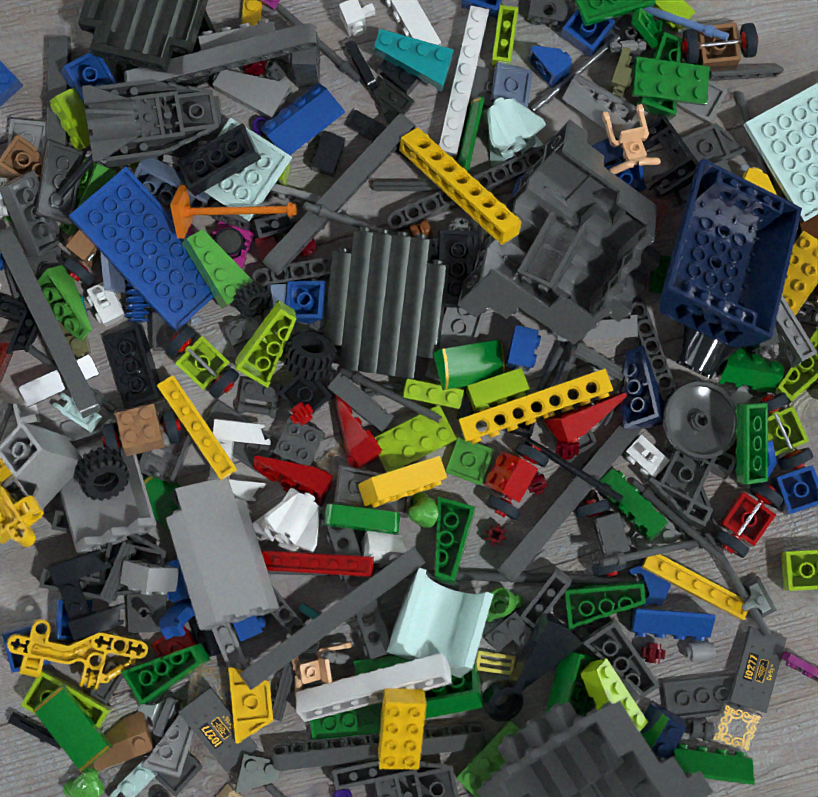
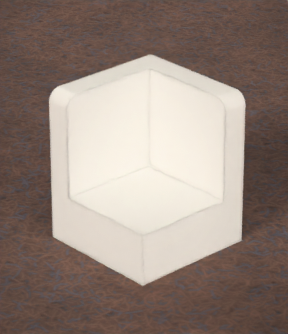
M26 403L13 404L18 426L21 422L33 425L41 423L37 404L29 408Z

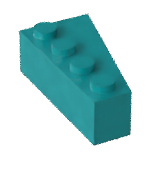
M379 29L374 45V54L395 66L401 67L407 73L417 76L423 82L431 84L442 92L452 61L453 49Z

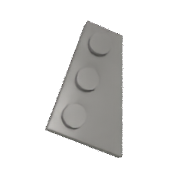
M178 715L141 768L180 779L194 735V731L181 715Z

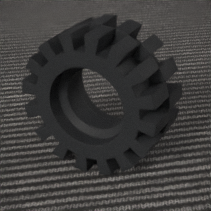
M248 282L246 287L243 285L241 287L242 290L237 291L238 295L234 296L235 300L233 303L235 308L244 317L250 318L251 316L254 318L255 314L258 316L261 310H265V306L268 307L269 304L267 302L270 301V293L259 282Z

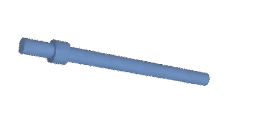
M654 7L644 9L653 16L702 32L704 36L716 37L725 41L729 38V33L717 30L715 26L709 24L706 26Z

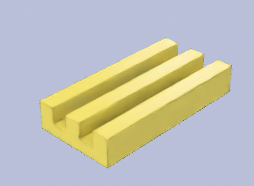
M477 650L476 666L479 671L511 675L515 667L516 656ZM481 655L511 659V663L481 659ZM480 663L510 667V671L482 667Z

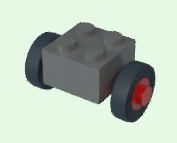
M596 499L586 501L584 506L575 508V512L578 518L585 516L593 517L592 523L603 558H609L614 554L630 551L629 546H632L629 535H625L623 527H626L623 515L620 516L619 513H614L599 518L597 515L611 509L608 499L598 502ZM626 562V564L619 566L614 564L602 567L600 563L594 565L592 569L595 576L606 574L609 577L618 574L619 570L627 568L628 564Z

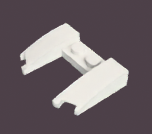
M214 419L213 434L231 461L234 441L271 445L270 439H264L261 428L265 427L264 424ZM210 467V475L207 481L218 479V476ZM230 475L228 476L233 495L239 499L256 501L257 498L253 497L259 487L264 489L266 486L264 482L230 478Z

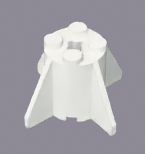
M290 488L283 501L253 522V527L256 533L267 536L272 542L276 539L280 542L278 546L286 549L288 552H301L302 549L313 552L317 546L319 514L322 508L314 502L315 497L311 494L305 493L304 495Z

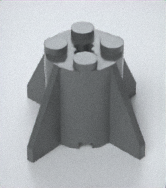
M91 85L82 86L93 162H100L141 136L139 119H135L138 118L136 100L128 99Z

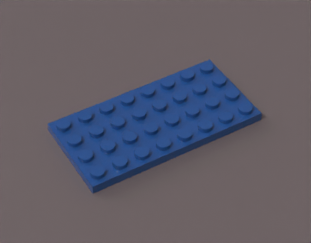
M127 167L123 168L68 216L174 332L179 330L214 297L182 244L190 236L186 234L185 238H177L173 217Z

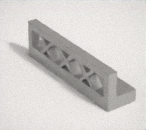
M782 296L775 323L779 339L778 345L792 368L817 354V351Z

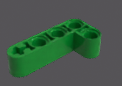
M327 504L324 525L396 535L399 534L400 513Z

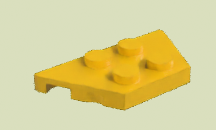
M231 666L228 669L235 742L239 744L251 734L253 735L262 727L273 722L270 680L266 679L250 690L239 675L243 670Z

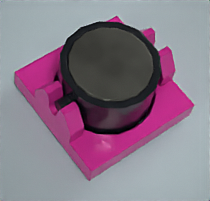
M219 221L217 228L213 231L212 239L243 269L256 234Z

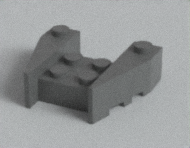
M669 441L664 449L674 454L660 482L650 478L646 485L681 519L701 530L706 526L713 511L712 508L696 501L709 472L723 479L728 478L737 462V458L724 452L711 459H693L680 453Z

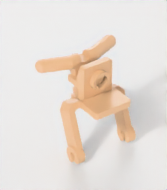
M642 104L636 107L641 127L621 131L618 141L615 140L608 111L602 114L610 145L623 148V158H626L625 162L609 169L614 175L628 168H633L634 165H659L661 162L657 157H646L647 153L642 141L647 139L649 132Z
M344 641L340 644L319 647L316 650L315 660H303V663H300L298 656L291 661L293 670H296V675H294L295 697L296 692L302 691L303 684L320 680L322 685L341 680H332L329 659L321 657V654L325 651L352 647L351 642Z

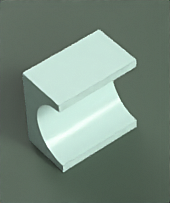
M419 568L408 581L387 652L411 661L443 653L450 662L451 675L461 678L473 668L493 594L489 592L469 594L448 589L432 581L426 575L427 570Z

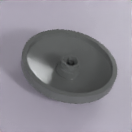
M707 382L686 384L677 389L665 404L663 411L664 431L673 447L687 457L698 460L717 457L726 452L736 439V406L730 396L716 385Z

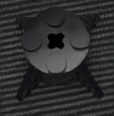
M684 325L682 352L676 363L686 368L688 366L689 370L698 374L701 373V375L712 379L716 369L740 347H729Z

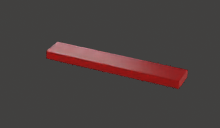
M261 550L267 571L373 576L374 556Z

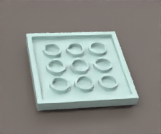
M230 118L218 137L240 125V123ZM246 128L261 159L204 192L226 207L260 206L292 157ZM242 214L240 216L250 221L254 214Z

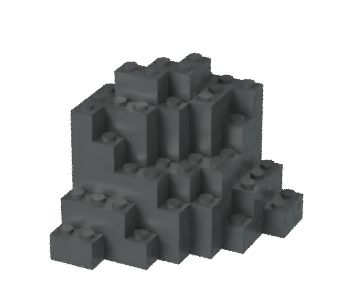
M569 119L546 143L544 155L520 179L518 190L506 202V208L522 221L519 234L503 245L490 236L479 247L474 271L462 283L458 306L476 318L481 313H485L490 307L506 319L512 313H517L520 308L572 344L583 340L592 328L595 329L604 317L610 316L617 322H620L624 317L627 318L631 314L633 298L638 294H642L646 289L647 275L651 271H655L660 265V252L651 246L655 240L657 205L607 170L603 164L604 155L587 143L588 132ZM552 211L555 212L558 219L562 221L569 219L577 228H581L582 225L585 226L588 234L557 286L556 292L551 293L548 291V293L539 290L538 286L533 283L528 285L522 282L517 271ZM551 236L548 237L545 245L549 244L550 247L565 254L571 246ZM543 247L529 273L550 282L564 257L553 251H547Z
M610 701L604 704L599 711L595 708L587 714V717L583 715L578 717L569 702L563 705L560 702L550 708L551 712L548 711L543 714L540 720L534 718L526 723L527 726L518 730L516 735L510 733L502 739L503 743L497 748L506 764L502 765L500 770L493 773L491 778L482 782L483 787L477 791L480 797H707L713 793L701 771L695 774L689 772L685 775L674 757L668 760L662 758L658 761L620 701L613 704Z

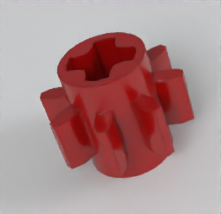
M301 402L290 410L293 414L290 418L295 425L299 422L303 426L313 419L311 413L314 411L309 404L305 406Z

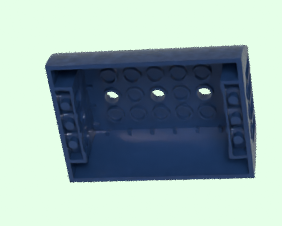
M702 158L694 171L659 301L662 315L729 347L751 346L771 339L802 208ZM720 229L724 231L726 236H723L720 233ZM712 260L716 262L718 268L712 265Z

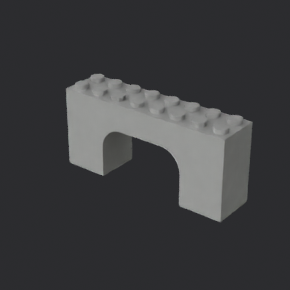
M21 422L0 445V457L12 472V475L5 481L2 487L13 496L16 503L27 496H34L41 509H43L75 475L77 462L83 458L65 435ZM12 538L6 543L0 544V555L14 541Z

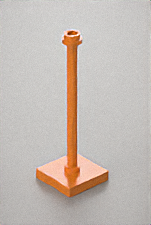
M179 185L170 204L177 238L186 237L193 221V215L288 214V217H292L297 213L296 204H292V202H288L287 206L191 208L187 185Z

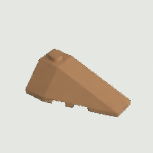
M17 134L0 157V176L12 180L34 170L40 182L44 159L37 152L38 150L33 144Z
M138 712L130 715L108 731L105 737L113 747L89 767H94L101 771L154 750L156 743L144 713Z

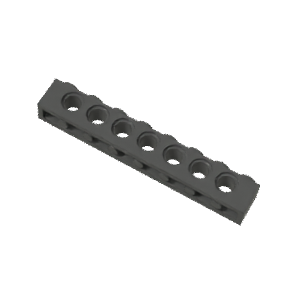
M326 508L321 509L322 514H319L323 525L325 524ZM327 526L329 531L326 533L328 543H333L335 551H332V554L362 556L353 529L341 528L335 531L332 526ZM346 538L349 541L346 549L339 548V539ZM339 575L341 581L345 580L347 588L344 591L346 596L359 587L353 586L350 583L352 576ZM359 576L361 578L360 585L365 583L370 578L367 576ZM375 599L353 615V618H357L359 625L356 626L359 637L363 636L366 643L362 645L365 655H370L371 659L388 654L387 649L390 642L377 599ZM367 612L371 613L374 617L373 622L369 624L365 623L362 619L363 614ZM370 632H378L380 639L377 642H371L368 637Z

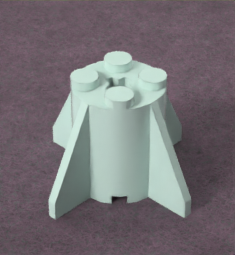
M503 97L498 98L493 102V106L482 112L481 115L488 127L492 167L498 166L510 158H515V154L520 151L524 154L530 149L534 150L543 146L542 142L535 135L546 125L543 118L517 102L515 98L506 100Z

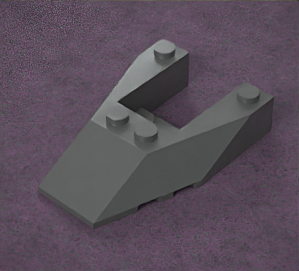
M154 79L94 86L119 96L136 100L142 137L136 138L105 158L107 168L128 165L164 155L219 128L212 90L180 86L170 82H156Z
M55 510L52 530L71 533L66 512ZM135 533L127 536L125 541L136 545L137 549L135 556H132L131 560H139L149 564H164L167 551ZM123 541L114 545L112 543L100 545L101 552L97 556L105 564L108 561L114 564ZM112 567L79 578L84 596L100 598ZM43 568L39 587L60 591L58 585L54 584L49 568ZM122 585L117 595L140 593L141 590L127 589L128 586Z
M379 760L348 764L332 769L336 791L375 782L378 797H459L452 765L420 762L419 769H379Z

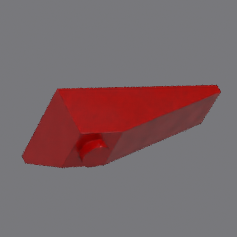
M615 393L607 398L593 401L594 405L590 403L578 406V411L561 412L543 420L559 441H567L568 444L574 443L579 440L578 437L585 435L623 401L627 394Z
M334 394L332 401L347 463L352 468L363 469L377 460L382 449L369 430L364 431L360 418L353 417L351 407Z
M261 456L254 457L253 468L272 482H279L287 493L290 488H293L301 494H311L315 497L314 502L322 508L332 486L333 476L329 472L312 466Z

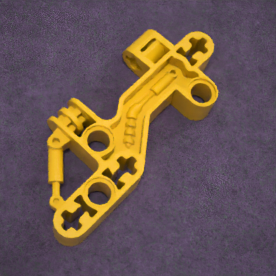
M0 457L1 485L5 479L12 475V472ZM0 486V544L6 543L11 538L22 547H30L34 544L36 535L31 525L44 514L34 496H27L16 503L13 496Z
M42 618L33 622L29 636L13 634L7 640L8 649L12 653L23 655L19 674L39 678L44 660L63 664L81 661L83 662V669L79 686L82 687L83 684L87 688L94 686L95 690H97L99 683H108L122 671H125L126 667L134 665L136 659L145 657L148 652V647L142 640L108 632H100L69 644L48 640L51 630L50 624ZM39 623L47 625L44 633H38L35 630ZM102 636L103 640L109 641V637H111L110 648H107L108 644L103 642L97 645L95 639H99ZM16 639H19L20 643L26 644V640H29L27 651H24L25 648L21 645L14 648L11 641L15 642ZM117 640L124 641V646L120 650L114 648V643ZM130 641V645L133 647H138V644H140L143 650L136 654L134 649L129 648V652H127L128 642ZM108 653L130 657L124 665L120 664L108 673H102ZM93 655L100 657V662L96 665H92L89 662ZM89 667L92 670H98L97 675L93 674V671H90V673H86L87 668Z

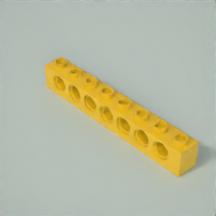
M417 127L401 137L399 151L501 245L519 234L522 221H520L518 216L509 211L503 203L498 201L490 191L486 190L477 179H474L465 168L461 167L452 156H449L426 133Z
M605 368L461 418L458 422L465 442L475 444L482 441L481 437L488 435L489 438L500 435L499 431L507 429L509 432L518 429V425L525 422L526 425L537 422L536 418L543 416L544 419L555 416L554 412L562 410V413L573 409V405L580 403V406L592 403L591 399L598 397L599 400L610 396L609 393L613 391ZM593 384L596 389L595 393H588L586 385ZM568 391H576L577 399L571 400L567 395ZM552 396L557 397L559 405L552 406L549 398ZM539 403L541 411L538 413L533 412L531 404ZM520 409L523 412V417L521 419L514 418L513 410ZM497 415L503 416L505 423L497 425L494 422V417ZM484 422L487 426L486 430L483 432L478 431L476 423Z

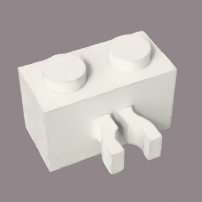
M348 0L339 4L340 17L348 36L356 37L363 34L366 30L365 18L375 15L373 3L361 8L358 0Z
M103 282L87 290L89 294L87 300L91 307L95 306L97 310L95 316L99 323L103 322L105 326H109L125 318L126 313L116 293L105 291Z
M642 434L623 452L627 455L625 459L632 465L636 464L641 468L639 472L646 478H655L670 462Z
M367 531L360 543L362 556H374V563H378L379 567H383L384 564H391L406 553L404 538L401 535Z

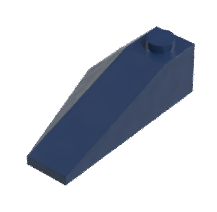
M642 345L626 351L624 363L625 383L624 387H622V393H626L627 397L623 400L620 409L624 429L652 428L663 424L665 403L645 347Z

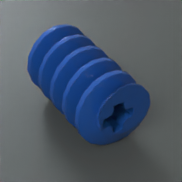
M127 283L126 286L130 290H127L126 294L131 296L126 298V302L130 304L125 307L126 310L130 311L125 314V317L130 319L127 321L137 323L149 322V319L145 318L144 315L150 314V312L144 310V308L150 305L145 302V299L130 283Z

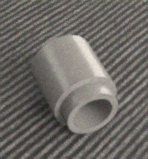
M709 641L689 643V647H686V657L691 662L711 661V658L716 657L715 645L713 642L709 643Z

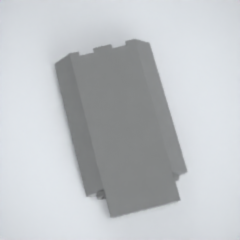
M105 408L96 412L103 418L91 433L72 420L59 426L61 434L69 439L82 458L85 453H90L92 449L97 450L99 447L105 449L102 442V437H104L103 425L113 423L116 432L120 434L117 418H113L112 412ZM122 442L120 446L121 456L129 471L130 479H128V485L124 486L125 490L123 492L120 491L118 496H112L111 499L107 500L106 498L103 501L98 499L92 500L91 497H87L83 493L76 475L60 490L76 553L100 550V545L120 543L127 540V536L138 533V535L145 534L156 525L136 454L126 456Z
M228 477L222 481L218 478L175 488L181 509L175 510L173 515L167 517L166 520L199 629L212 630L225 623H238L251 616H264L279 609L245 499H239L233 495Z

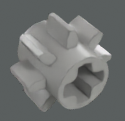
M459 217L455 221H451L448 230L472 231L473 226L469 225L467 219Z

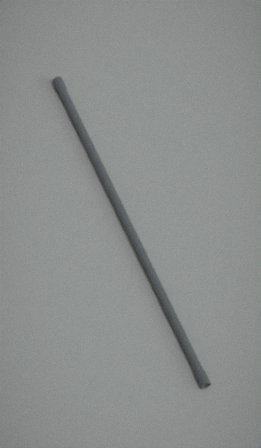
M374 568L373 576L384 568ZM416 569L415 571H413L411 574H409V575H408L407 577H405L404 579H410L411 576H412L418 569ZM427 570L426 575L430 579L436 580L435 570ZM268 571V574L339 576L333 574ZM458 571L456 580L510 582L499 572ZM521 573L514 582L545 583L552 574ZM566 574L573 579L571 584L597 585L637 581L636 575L607 577V575Z

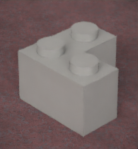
M124 560L120 584L128 586L127 589L141 590V594L152 595L155 592L167 595L168 592H176L179 568L167 564H149L139 560Z

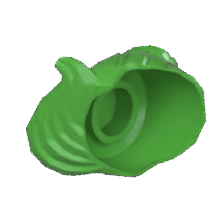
M418 492L411 499L408 517L421 527L431 528L438 519V508L435 500L423 492Z
M502 587L490 592L493 594L486 621L492 622L494 619L510 615L514 610H519L523 606V597L519 594L514 595L507 588Z
M87 767L76 780H69L64 783L62 791L66 797H99L103 794L105 787L99 778L98 770L94 767Z

